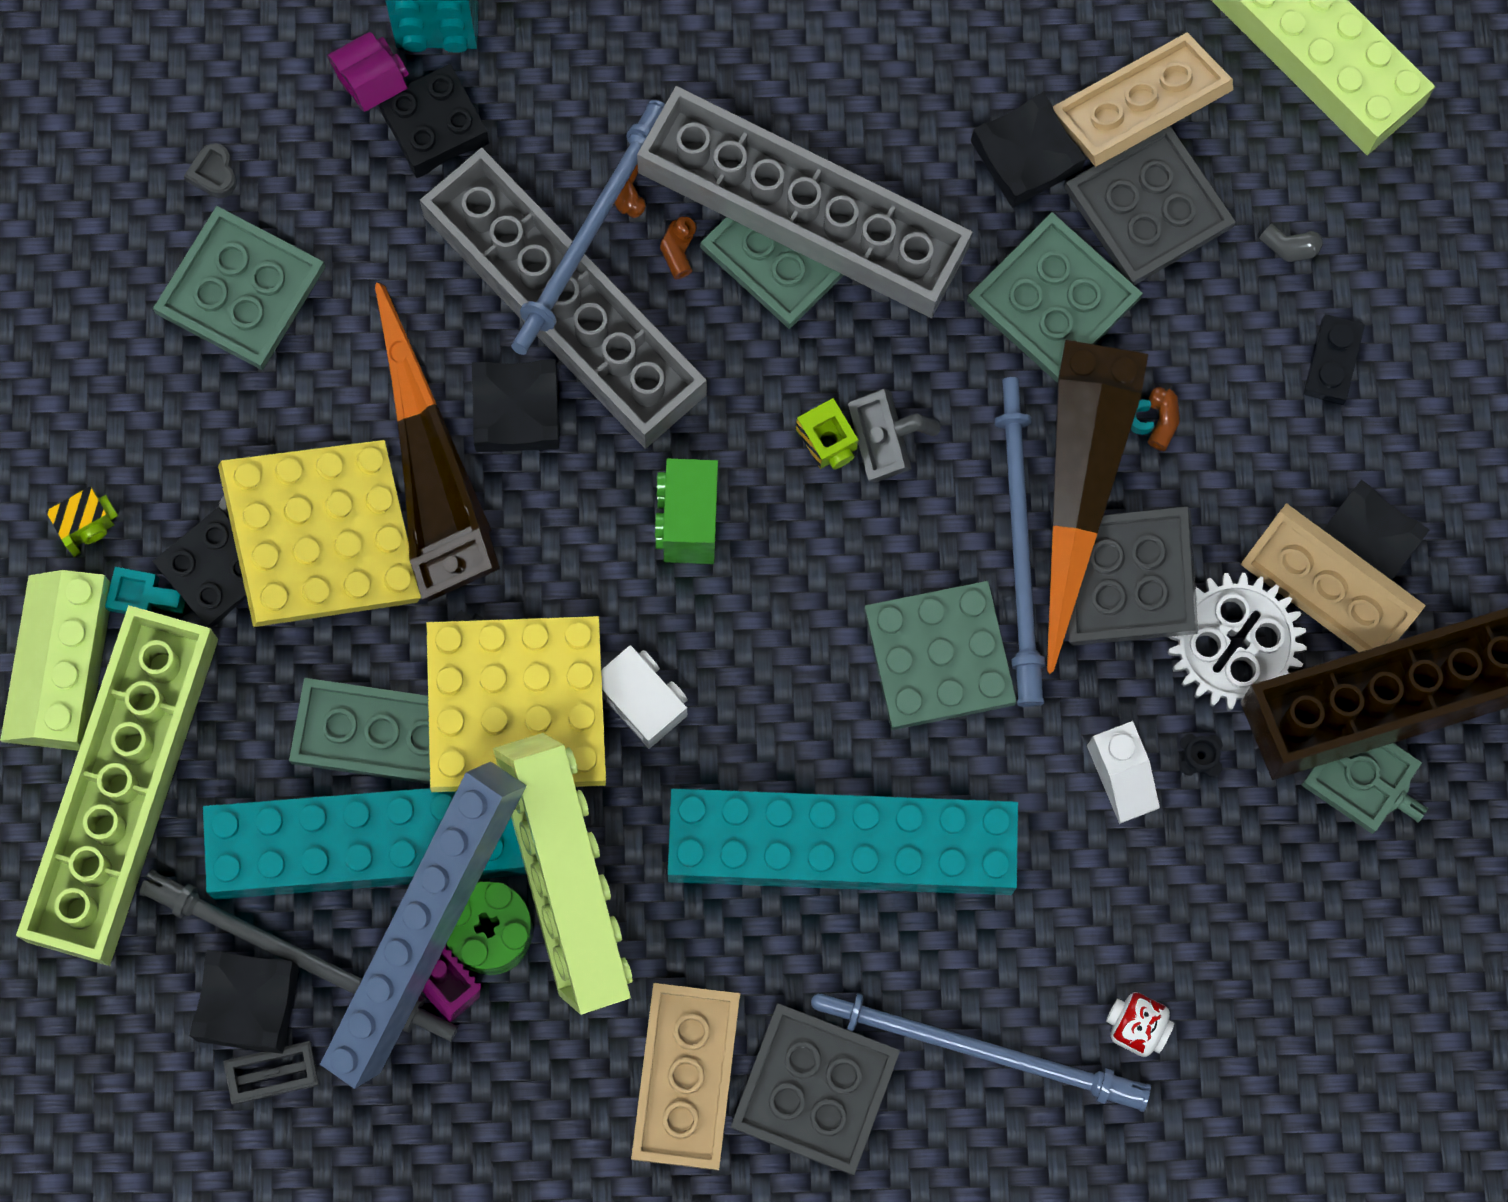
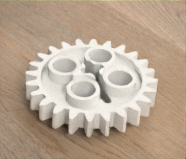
M1224 573L1222 586L1219 587L1214 580L1208 578L1206 580V593L1196 587L1198 634L1168 637L1178 641L1177 646L1167 651L1168 655L1180 656L1181 661L1172 668L1173 672L1186 670L1188 675L1183 680L1182 686L1184 687L1195 682L1198 687L1194 697L1199 698L1207 691L1211 694L1210 706L1212 707L1220 698H1225L1226 708L1228 711H1231L1236 700L1242 701L1251 685L1289 674L1287 671L1289 668L1300 669L1303 666L1301 661L1293 657L1294 654L1307 650V646L1295 642V638L1306 633V628L1293 627V622L1301 616V613H1288L1285 608L1290 604L1291 597L1280 601L1275 598L1279 589L1278 585L1273 586L1268 592L1262 590L1263 577L1261 576L1253 586L1248 585L1246 573L1240 575L1237 584H1233L1229 574ZM1226 602L1238 604L1243 612L1241 621L1236 623L1226 621L1220 612L1221 605ZM1254 611H1258L1260 618L1242 641L1243 645L1247 647L1246 650L1242 647L1237 648L1222 670L1218 673L1214 672L1213 666L1231 642L1226 635L1229 634L1234 637ZM1260 627L1273 629L1277 635L1276 646L1271 648L1261 646L1255 638L1256 630ZM1201 636L1212 637L1218 645L1217 654L1212 657L1201 655L1196 649L1197 638ZM1238 660L1247 662L1253 671L1251 680L1247 682L1235 680L1230 672L1231 664Z

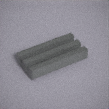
M308 1041L284 1047L283 1054L264 1051L223 1061L231 1104H242L320 1086L312 1052V1043ZM298 1054H303L304 1061L237 1077L235 1074V1069ZM302 1071L307 1072V1078L239 1093L238 1086Z

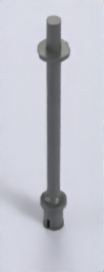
M151 870L147 874V878L150 879L149 882L143 881L140 895L173 909L172 914L179 918L195 915L284 960L293 961L298 967L354 995L362 981V978L200 899L197 887L189 883L183 886L155 870ZM420 995L403 1031L409 1033L413 1026L417 1025L451 1042L459 1026L422 1009L426 998Z

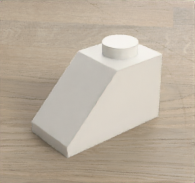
M1133 721L1094 735L1087 744V748L1119 824L1159 809L1160 806L1150 761Z

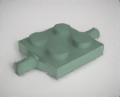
M1394 743L1314 767L1301 784L1371 834L1375 833L1386 816L1397 808L1417 823L1428 810V807H1425L1407 794L1410 781L1422 762Z

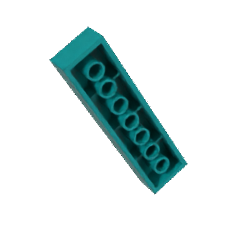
M427 788L203 806L206 893L214 900L410 884L456 791L431 792V789ZM510 818L480 879L527 875L512 818Z
M671 789L668 882L1012 895L1017 888L1018 802Z

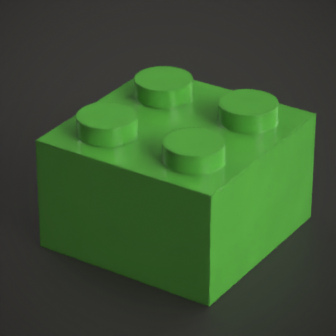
M667 458L666 472H658L657 508L664 509V513H656L655 538L656 549H663L664 562L714 564L718 460Z

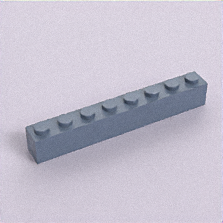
M491 761L465 773L320 1063L321 1066L354 1089L381 1073L527 786Z

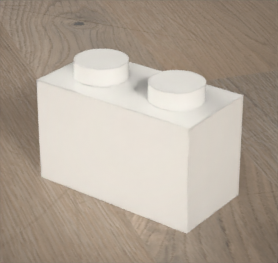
M630 645L601 670L602 697L647 748L650 749L687 717V707L684 703L688 699L673 681L666 685L656 674L660 668L645 650L638 654Z

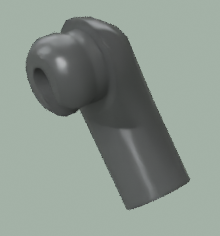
M1270 224L1259 237L1265 245L1286 262L1311 259L1319 254L1323 246L1322 237L1317 232L1308 231L1302 234L1287 236L1274 224Z

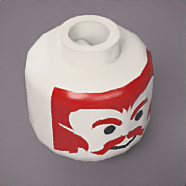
M1138 992L1130 994L1125 1002L1117 998L1106 1019L1107 1023L1113 1025L1110 1032L1112 1041L1141 1057H1147L1153 1051L1160 1053L1174 1027V1022L1169 1020L1170 1011L1166 1006Z

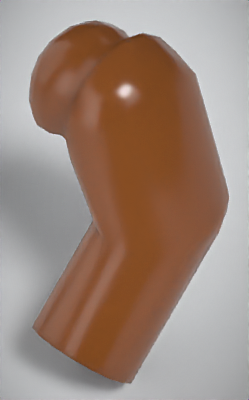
M638 164L614 203L620 213H627L631 218L639 217L646 207L645 200L642 197H638V193L633 186L638 175Z
M682 216L672 221L660 243L661 252L675 280L682 279L693 271L685 251L696 232V224L687 216Z
M1156 387L1152 390L1149 401H1151V408L1159 410V419L1148 440V444L1157 450L1166 451L1180 423L1178 396L1171 389L1167 391L1162 387Z

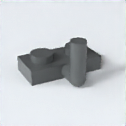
M886 389L848 403L855 433L859 440L858 444L868 481L873 483L912 469L903 436L915 431L929 436H936L941 430V425L938 421L920 414H913L898 419L892 393Z

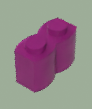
M369 31L327 54L340 83L363 112L408 89L403 79L409 75L399 55L397 53L393 55L384 37L376 39Z

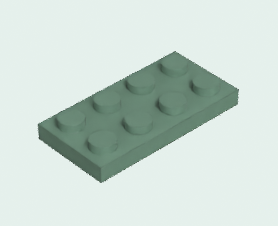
M304 678L289 762L294 765L430 784L428 696Z

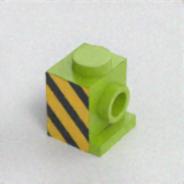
M834 398L797 417L796 431L802 437L820 469L830 464L832 469L835 470L854 459L855 456L852 452L857 450L859 440ZM830 436L836 440V443L825 447L821 439Z
M91 486L46 510L62 542L73 557L81 554L78 545L82 543L92 544L102 539L107 534V529L114 526L112 520L118 517L107 495L105 494L99 498Z

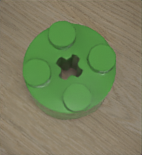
M478 882L446 944L454 957H458V962L467 969L486 975L501 974L516 967L526 955L533 937L532 919L525 902L513 889L504 883ZM490 919L492 924L500 923L494 927L495 935L487 938L484 932L477 934V931L483 928L482 922Z

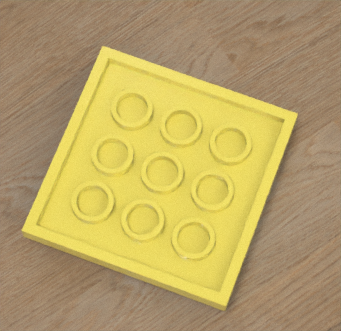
M385 440L222 460L218 469L253 627L418 603L421 599L410 564L409 542Z
M599 616L426 622L431 792L457 791L466 772L490 761L497 765L493 748L541 733L564 744L565 749L570 748L572 750L578 770L576 774L572 775L575 787L606 786Z

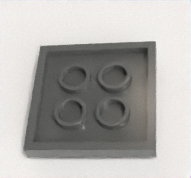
M1171 126L1097 167L1094 166L1066 182L1064 188L1121 274L1134 286L1232 229L1236 223Z
M1188 506L1103 515L1068 625L1069 643L1072 646L1198 634L1191 510Z
M777 1003L730 1128L854 1176L900 1050Z

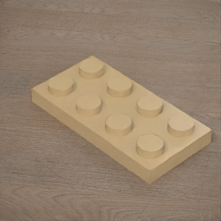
M1187 32L1054 105L1053 109L1069 137L1093 165L1097 167L1233 91V79Z
M1287 503L1240 564L1256 577H1263V582L1271 588L1278 585L1279 594L1285 598L1291 597V603L1358 652L1398 641L1426 606Z
M653 983L631 1160L719 1171L740 993Z

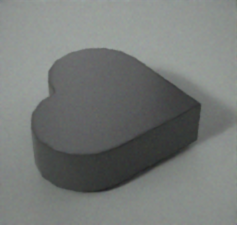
M217 143L206 145L199 152L184 175L186 182L216 198L230 196L236 188V178L231 169V157L227 149Z

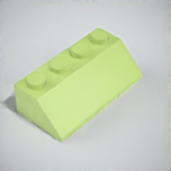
M59 570L28 576L1 742L79 751L95 705L110 611L105 608L111 582L105 575Z

